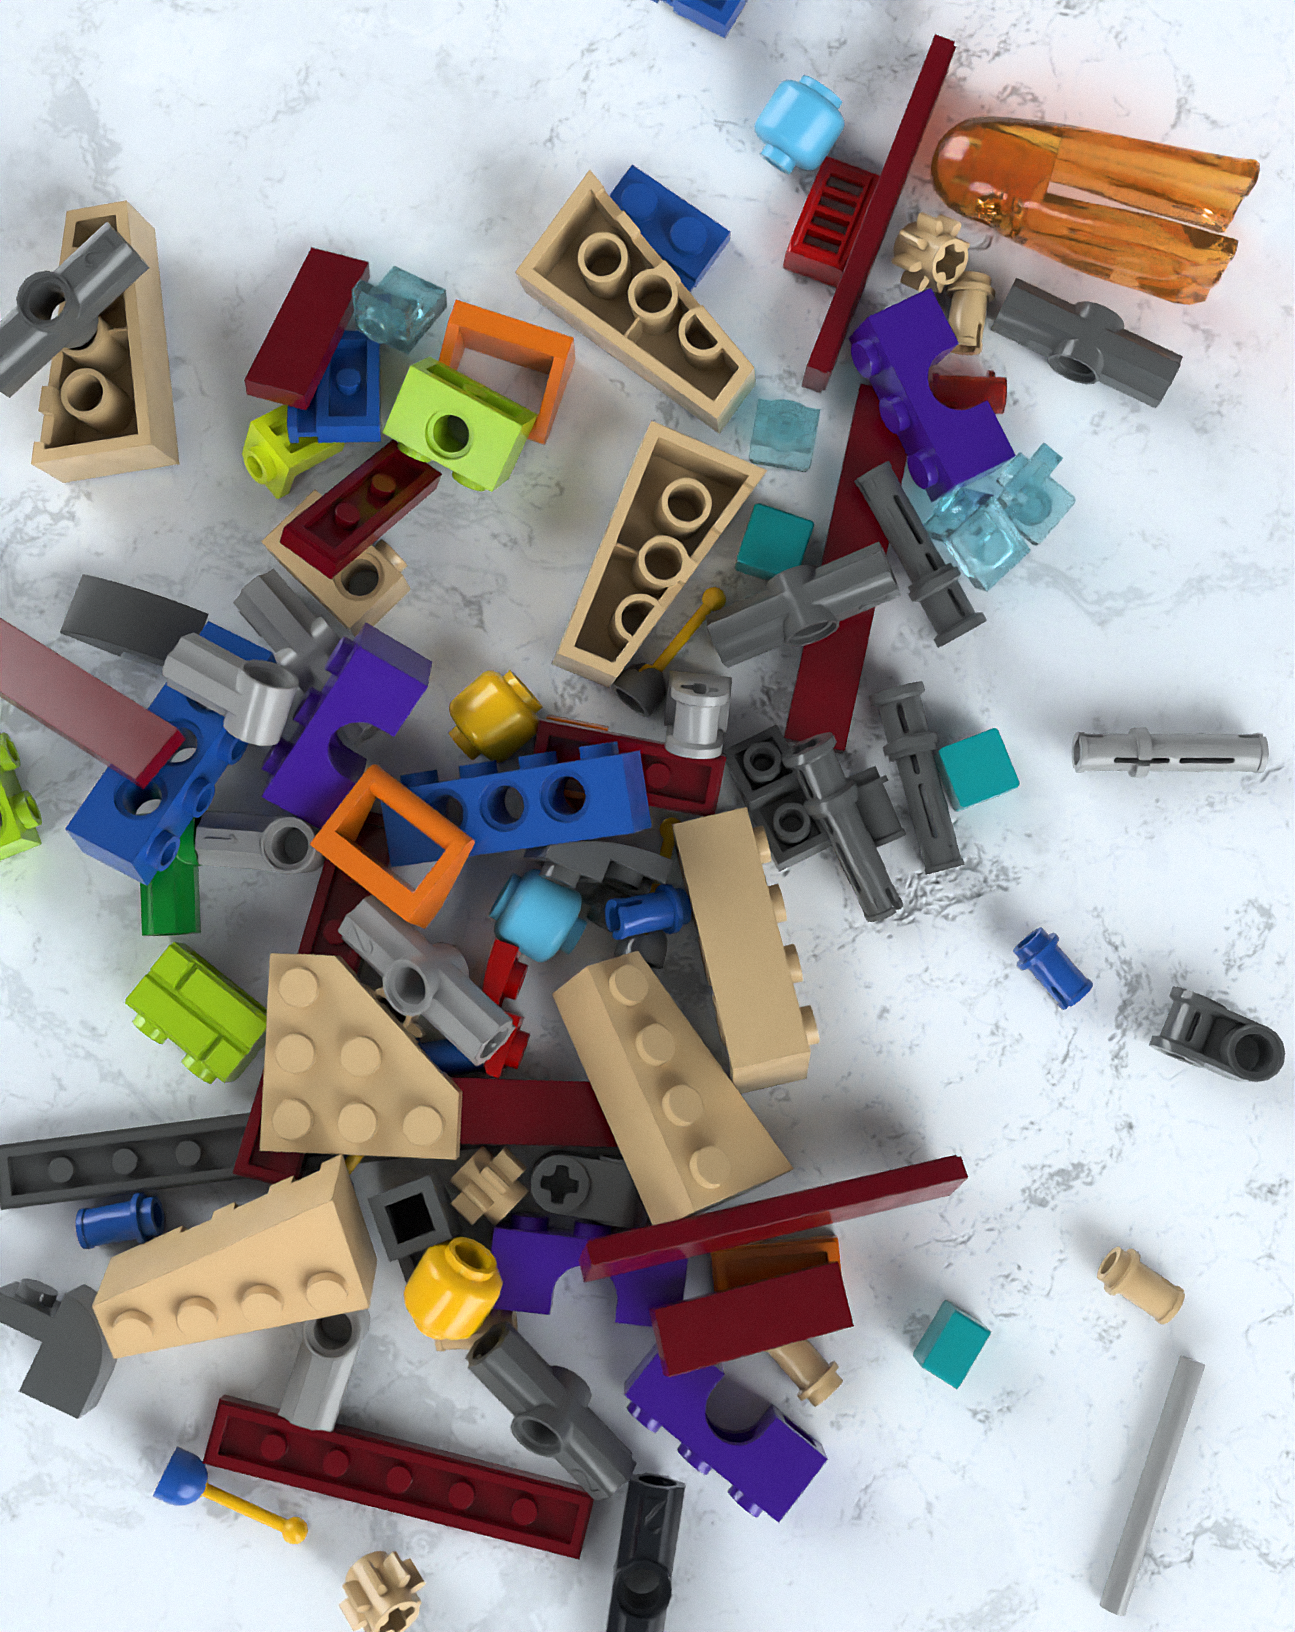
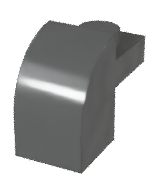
M436 1173L368 1198L389 1262L398 1259L406 1284L428 1247L446 1240H453L456 1237H463L461 1233L464 1230L456 1209L450 1204L452 1202L450 1195Z
M24 1278L21 1283L15 1281L1 1287L0 1323L42 1342L19 1392L76 1419L81 1418L97 1406L118 1359L113 1358L92 1307L97 1292L83 1284L65 1293L60 1302L56 1300L59 1294L57 1290L37 1280Z

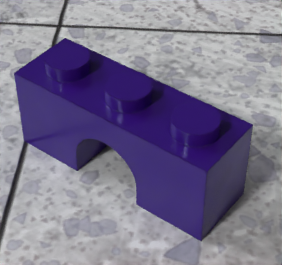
M931 288L868 316L850 335L848 339L852 345L851 356L858 372L864 378L869 379L880 400L879 410L882 420L889 431L897 434L908 455L907 465L910 475L918 487L925 489L931 503L993 473L1016 456L988 400L966 410H955L941 404L931 392L928 382L929 368L938 364L959 345Z
M365 622L354 641L343 636L325 665L324 670L332 674L321 691L311 686L298 705L292 720L299 723V726L289 741L281 737L280 741L272 745L260 769L269 773L261 797L321 830L364 774L367 758L354 752L342 743L336 731L344 725L363 722L374 725L394 737L427 689L432 661Z
M512 1212L510 1222L500 1221L494 1227L491 1253L496 1259L497 1268L502 1280V1288L499 1298L492 1309L550 1315L557 1280L569 1269L580 1266L579 1258L588 1240L613 1235V1226L592 1220H575L574 1230L548 1227V1216ZM688 1258L610 1276L617 1292L615 1323L653 1327L649 1313L650 1308L684 1300Z
M655 1343L624 1382V1395L631 1400L626 1407L629 1413L650 1431L657 1433L662 1426L681 1442L677 1448L678 1453L696 1470L707 1475L713 1468L730 1482L732 1486L728 1489L729 1495L748 1513L758 1518L762 1511H764L779 1523L827 1462L828 1458L822 1444L773 1404L769 1406L754 1425L747 1429L730 1431L719 1427L709 1418L705 1409L710 1393L725 1375L723 1364L720 1363L667 1377L663 1375L658 1348Z

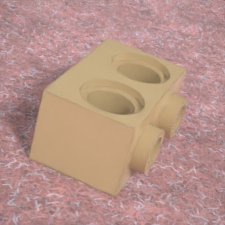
M314 489L261 542L271 555L356 638L365 622L372 626L376 625L411 590L405 577L401 574L407 567V564L381 539L376 545L369 546L330 580L279 543L283 528L322 497ZM373 571L379 575L377 586L369 594L356 596L349 593V583L357 573Z

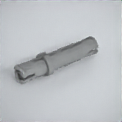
M1131 728L1128 734H1085L1084 732H1077L1073 737L1071 753L1072 765L1076 773H1083L1085 771H1128L1131 777H1146L1149 771H1242L1262 773L1268 763L1269 748L1267 738L1263 737V733L1150 734L1146 728Z

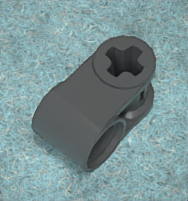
M1174 986L1169 995L1174 1002L1159 1036H1152L1149 1046L1172 1058L1196 1067L1205 1068L1228 1079L1243 1082H1261L1271 1079L1278 1074L1284 1065L1286 1054L1283 1041L1268 1026L1227 1010L1224 1005L1208 997ZM1245 1035L1252 1038L1259 1049L1258 1062L1248 1071L1239 1065L1235 1056L1236 1044Z
M552 1150L543 1154L535 1162L531 1172V1192L536 1203L545 1211L587 1218L598 1223L633 1229L646 1227L648 1214L623 1156L600 1154L598 1156L566 1150ZM556 1165L567 1166L569 1178L577 1180L575 1187H565L562 1197L551 1196L550 1185L541 1182L543 1175H554Z

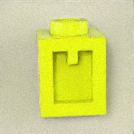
M282 405L251 421L242 450L244 464L251 477L259 484H265L277 499L289 494L295 476L343 451L345 442L318 443L317 437H299V443H290L287 430L288 405Z

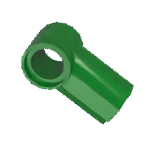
M142 813V814H136V815H140V816H141V815H147V814H149V813ZM202 815L198 818L193 817L181 835L180 847L173 862L165 870L157 871L148 886L140 883L142 936H174L201 933L198 867L202 865H199L195 840L196 828L200 823Z

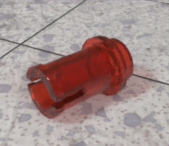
M988 370L986 376L945 375L932 372L930 380L931 392L944 406L955 410H966L988 400L995 414H1004L1007 397L1006 377H995L994 370Z

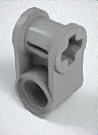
M670 670L664 726H667L665 739L667 751L692 759H710L721 755L723 732L726 733L732 677Z

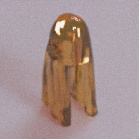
M981 115L967 118L957 123L939 140L931 161L930 179L934 192L947 208L962 217L991 227L1002 236L1021 246L1087 275L1145 292L1172 303L1191 305L1206 301L1210 289L1219 284L1229 262L1235 257L1239 240L1144 213L1093 204L1048 193L1049 182L1070 186L1129 207L1196 225L1217 233H1224L1232 222L1242 200L1248 197L1256 185L1260 173V163L1255 159L1219 155L1074 125L1033 119Z

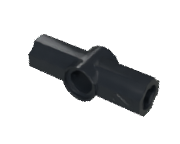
M652 1473L631 1475L628 1481L617 1558L613 1567V1585L605 1632H664L667 1608L672 1597L671 1580L685 1493L684 1482L674 1480L669 1476ZM636 1569H648L653 1571L660 1581L654 1590L648 1593H637L632 1591L624 1580L630 1572Z

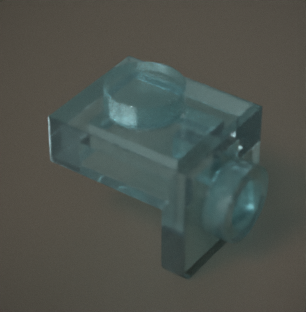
M393 266L377 286L359 280L352 288L356 330L364 333L376 343H385L406 354L411 352L447 308L446 289L397 266Z
M758 399L750 442L749 461L758 465L807 472L812 463L821 409L806 407L799 402L786 399L773 401Z
M1044 442L1030 459L1019 452L1000 474L996 482L1004 489L990 508L993 513L1034 546H1038L1043 542L1076 502L1075 497L1050 477L1063 457Z
M968 488L953 491L944 496L935 505L934 514L923 523L931 539L945 544L972 585L986 592L1031 551L996 497L992 494Z

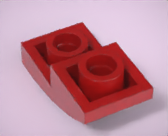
M495 939L488 959L482 991L502 1008L505 997L516 1001L529 965L519 962L521 956L519 947ZM504 1009L502 1010L513 1019L512 1024L515 1028L507 1042L489 1060L484 1062L486 1074L498 1079L503 1077L507 1066L518 1069L530 1038V1033L520 1030L525 1017Z

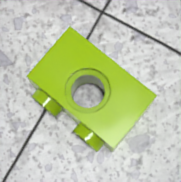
M429 356L410 365L382 433L398 441L397 447L407 456L422 462H431L433 460L452 470L453 479L461 485L475 491H485L487 489L493 492L509 479L538 414ZM449 415L457 416L465 422L469 430L468 443L459 442L451 435L448 429Z

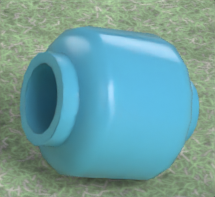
M803 75L799 82L794 80L782 81L754 126L757 137L765 144L760 155L775 168L790 175L795 166L807 171L817 169L844 129L845 121L838 110L843 102L829 88L807 75Z
M539 869L528 870L522 877L512 873L501 889L488 915L496 920L494 925L496 938L502 942L519 947V952L541 963L550 960L558 950L569 955L578 943L587 925V921L578 917L582 905L580 893L575 889L565 888L539 876L541 871Z

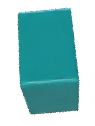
M760 503L755 504L736 558L735 570L769 581L775 575L787 569L800 566L814 528V522Z
M996 728L942 747L933 755L940 778L951 805L956 812L1006 794L1020 785L1001 735Z
M945 1300L914 1350L913 1357L923 1369L958 1389L989 1338L991 1331L980 1320Z

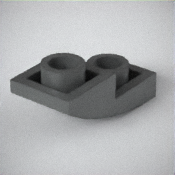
M83 574L60 633L119 657L123 652L164 667L167 655L173 651L180 638L193 632L199 635L205 626L209 614L138 588Z
M776 724L723 750L722 754H727L725 764L755 826L763 825L771 858L780 872L833 845L820 820L813 819L804 809L803 804L807 798L793 768L785 767L780 758L790 747Z
M574 841L526 848L523 858L542 866L539 876L569 889H575L578 882L602 883L603 878L619 886L638 891L641 884H665L674 863L669 858L634 846L598 841Z

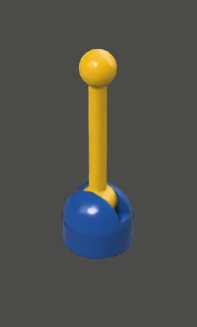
M178 1446L152 1496L175 1506L188 1505L203 1496L282 1532L284 1540L289 1544L301 1543L308 1533L307 1523L300 1517L285 1519L209 1484L208 1472L205 1464H202L203 1461L194 1453Z

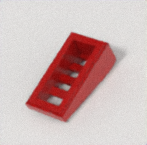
M826 156L821 163L785 252L782 268L837 288L880 175ZM830 177L863 188L861 195L857 196L827 185ZM822 197L855 208L853 215L820 204ZM815 216L847 227L846 233L842 234L813 223ZM809 235L839 246L838 253L807 243V236Z

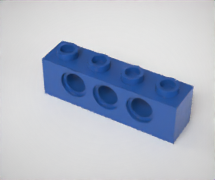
M210 621L206 623L199 636L246 661L264 660L277 664L273 652ZM166 681L147 710L178 728L186 740L144 789L110 767H107L65 830L83 853L148 886L157 871L165 870L173 862L180 847V837L193 817H200L208 809L215 794L216 782L228 764L234 765L241 759L248 743L235 738L224 728V716L213 710H206V706L167 686ZM186 748H196L194 754L187 760L171 762L179 751ZM153 799L161 800L159 806L153 812L147 815H136L139 807L145 802Z
M617 741L579 747L581 760L558 763L556 751L518 757L520 769L498 773L497 762L494 760L458 766L460 779L439 782L437 770L399 775L400 782L448 820L446 812L448 800L453 796L460 802L464 815L459 828L475 840L469 856L630 834L652 827L640 751L619 754ZM570 777L577 779L585 790V802L579 811L573 809L567 803L564 796V787ZM510 787L515 788L523 798L524 809L519 819L511 816L505 806V795ZM380 800L391 868L438 861L445 850Z

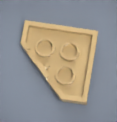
M270 953L260 1151L456 1160L460 1155L462 1090L446 1072H442L418 1046L419 1042L391 1011L371 994L341 956Z

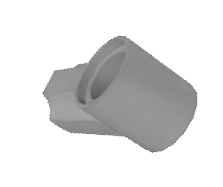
M194 632L180 638L173 651L167 655L162 675L167 679V686L224 716V728L228 733L246 743L260 746H270L280 741L299 684L298 678L294 673L285 667L264 660L246 661Z
M206 810L202 814L200 823L196 828L195 850L198 854L199 865L296 874L314 872L324 865L326 858L309 845L320 829L299 817ZM296 828L304 832L308 839L307 854L298 863L290 859L285 851L286 837Z
M368 1309L344 1313L350 1319L352 1325V1336L344 1341L328 1337L322 1326V1318L304 1321L303 1339L278 1415L289 1420L291 1424L310 1430L331 1432L334 1429L361 1342L369 1330L370 1314Z

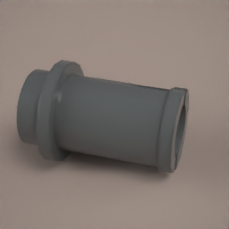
M873 766L847 777V780H854L859 789V798L855 803L876 848L905 836L906 832L901 827L883 784L889 781L887 775L880 777L876 766Z

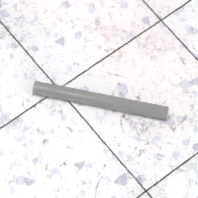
M1182 1355L1179 1357L1099 1604L1103 1609L1119 1616H1125L1205 1368V1364Z

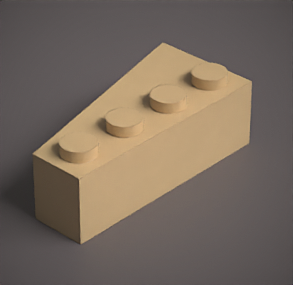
M589 170L515 273L525 293L720 434L756 385L755 368L704 306L697 302L683 285L676 272L666 260H662L642 236L636 224L625 211L618 207L605 191L601 182Z
M127 200L66 212L59 266L101 226L108 222L149 266V269L98 315L97 330L90 341L80 347L63 348L51 360L48 386H42L38 409L39 412L44 414L40 442H34L31 464L62 483L179 464L155 229ZM65 301L59 304L58 315L64 309Z
M651 421L641 440L552 665L609 688L767 470Z
M747 807L672 824L675 849L682 879L691 903V917L694 927L697 926L699 932L697 938L708 985H712L714 993L712 1000L721 1043H723V1046H727L730 1058V1073H728L730 1080L739 1093L743 1094L807 1079L811 1054L809 1045L818 1044L819 1035L811 1006L799 1007L793 984L802 982L803 975L795 945L783 946L777 923L787 921V915L779 885L767 886L762 864L771 862V854L763 825L752 828Z
M639 951L589 965L552 993L652 1225L697 1215L753 1191L794 1169Z
M338 1155L321 1163L320 1171L296 1181L294 1176L271 1185L268 1194L242 1206H238L234 1202L215 1210L210 1220L193 1228L187 1229L184 1226H180L111 1257L92 1307L113 1358L116 1359L370 1308L378 1259L343 1155Z

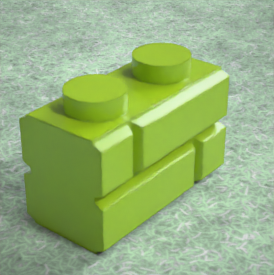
M173 942L151 967L150 972L141 979L124 1002L138 1013L132 1023L143 1034L159 1044H163L169 1038L187 1053L181 1060L182 1064L208 1084H212L216 1078L220 1079L223 1083L235 1081L257 1056L259 1050L265 1046L267 1008L185 943Z

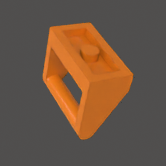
M456 300L448 320L439 361L457 371L464 350L467 348L548 374L549 377L539 415L527 438L528 440L545 445L576 360L574 337Z
M374 764L364 772L309 845L406 922L426 929L445 902L475 844V840L388 772ZM376 798L383 801L445 850L416 889L355 842Z

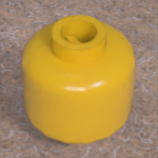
M493 670L485 671L450 702L449 713L456 726L448 734L472 761L480 754H483L490 761L496 760L497 763H501L510 758L537 734L540 719L536 713L543 706L511 670L504 676Z
M456 1237L453 1240H446L428 1247L410 1276L403 1293L406 1309L419 1331L437 1340L466 1339L475 1334L499 1298L502 1288V1280L497 1268L496 1259L485 1246L465 1237Z

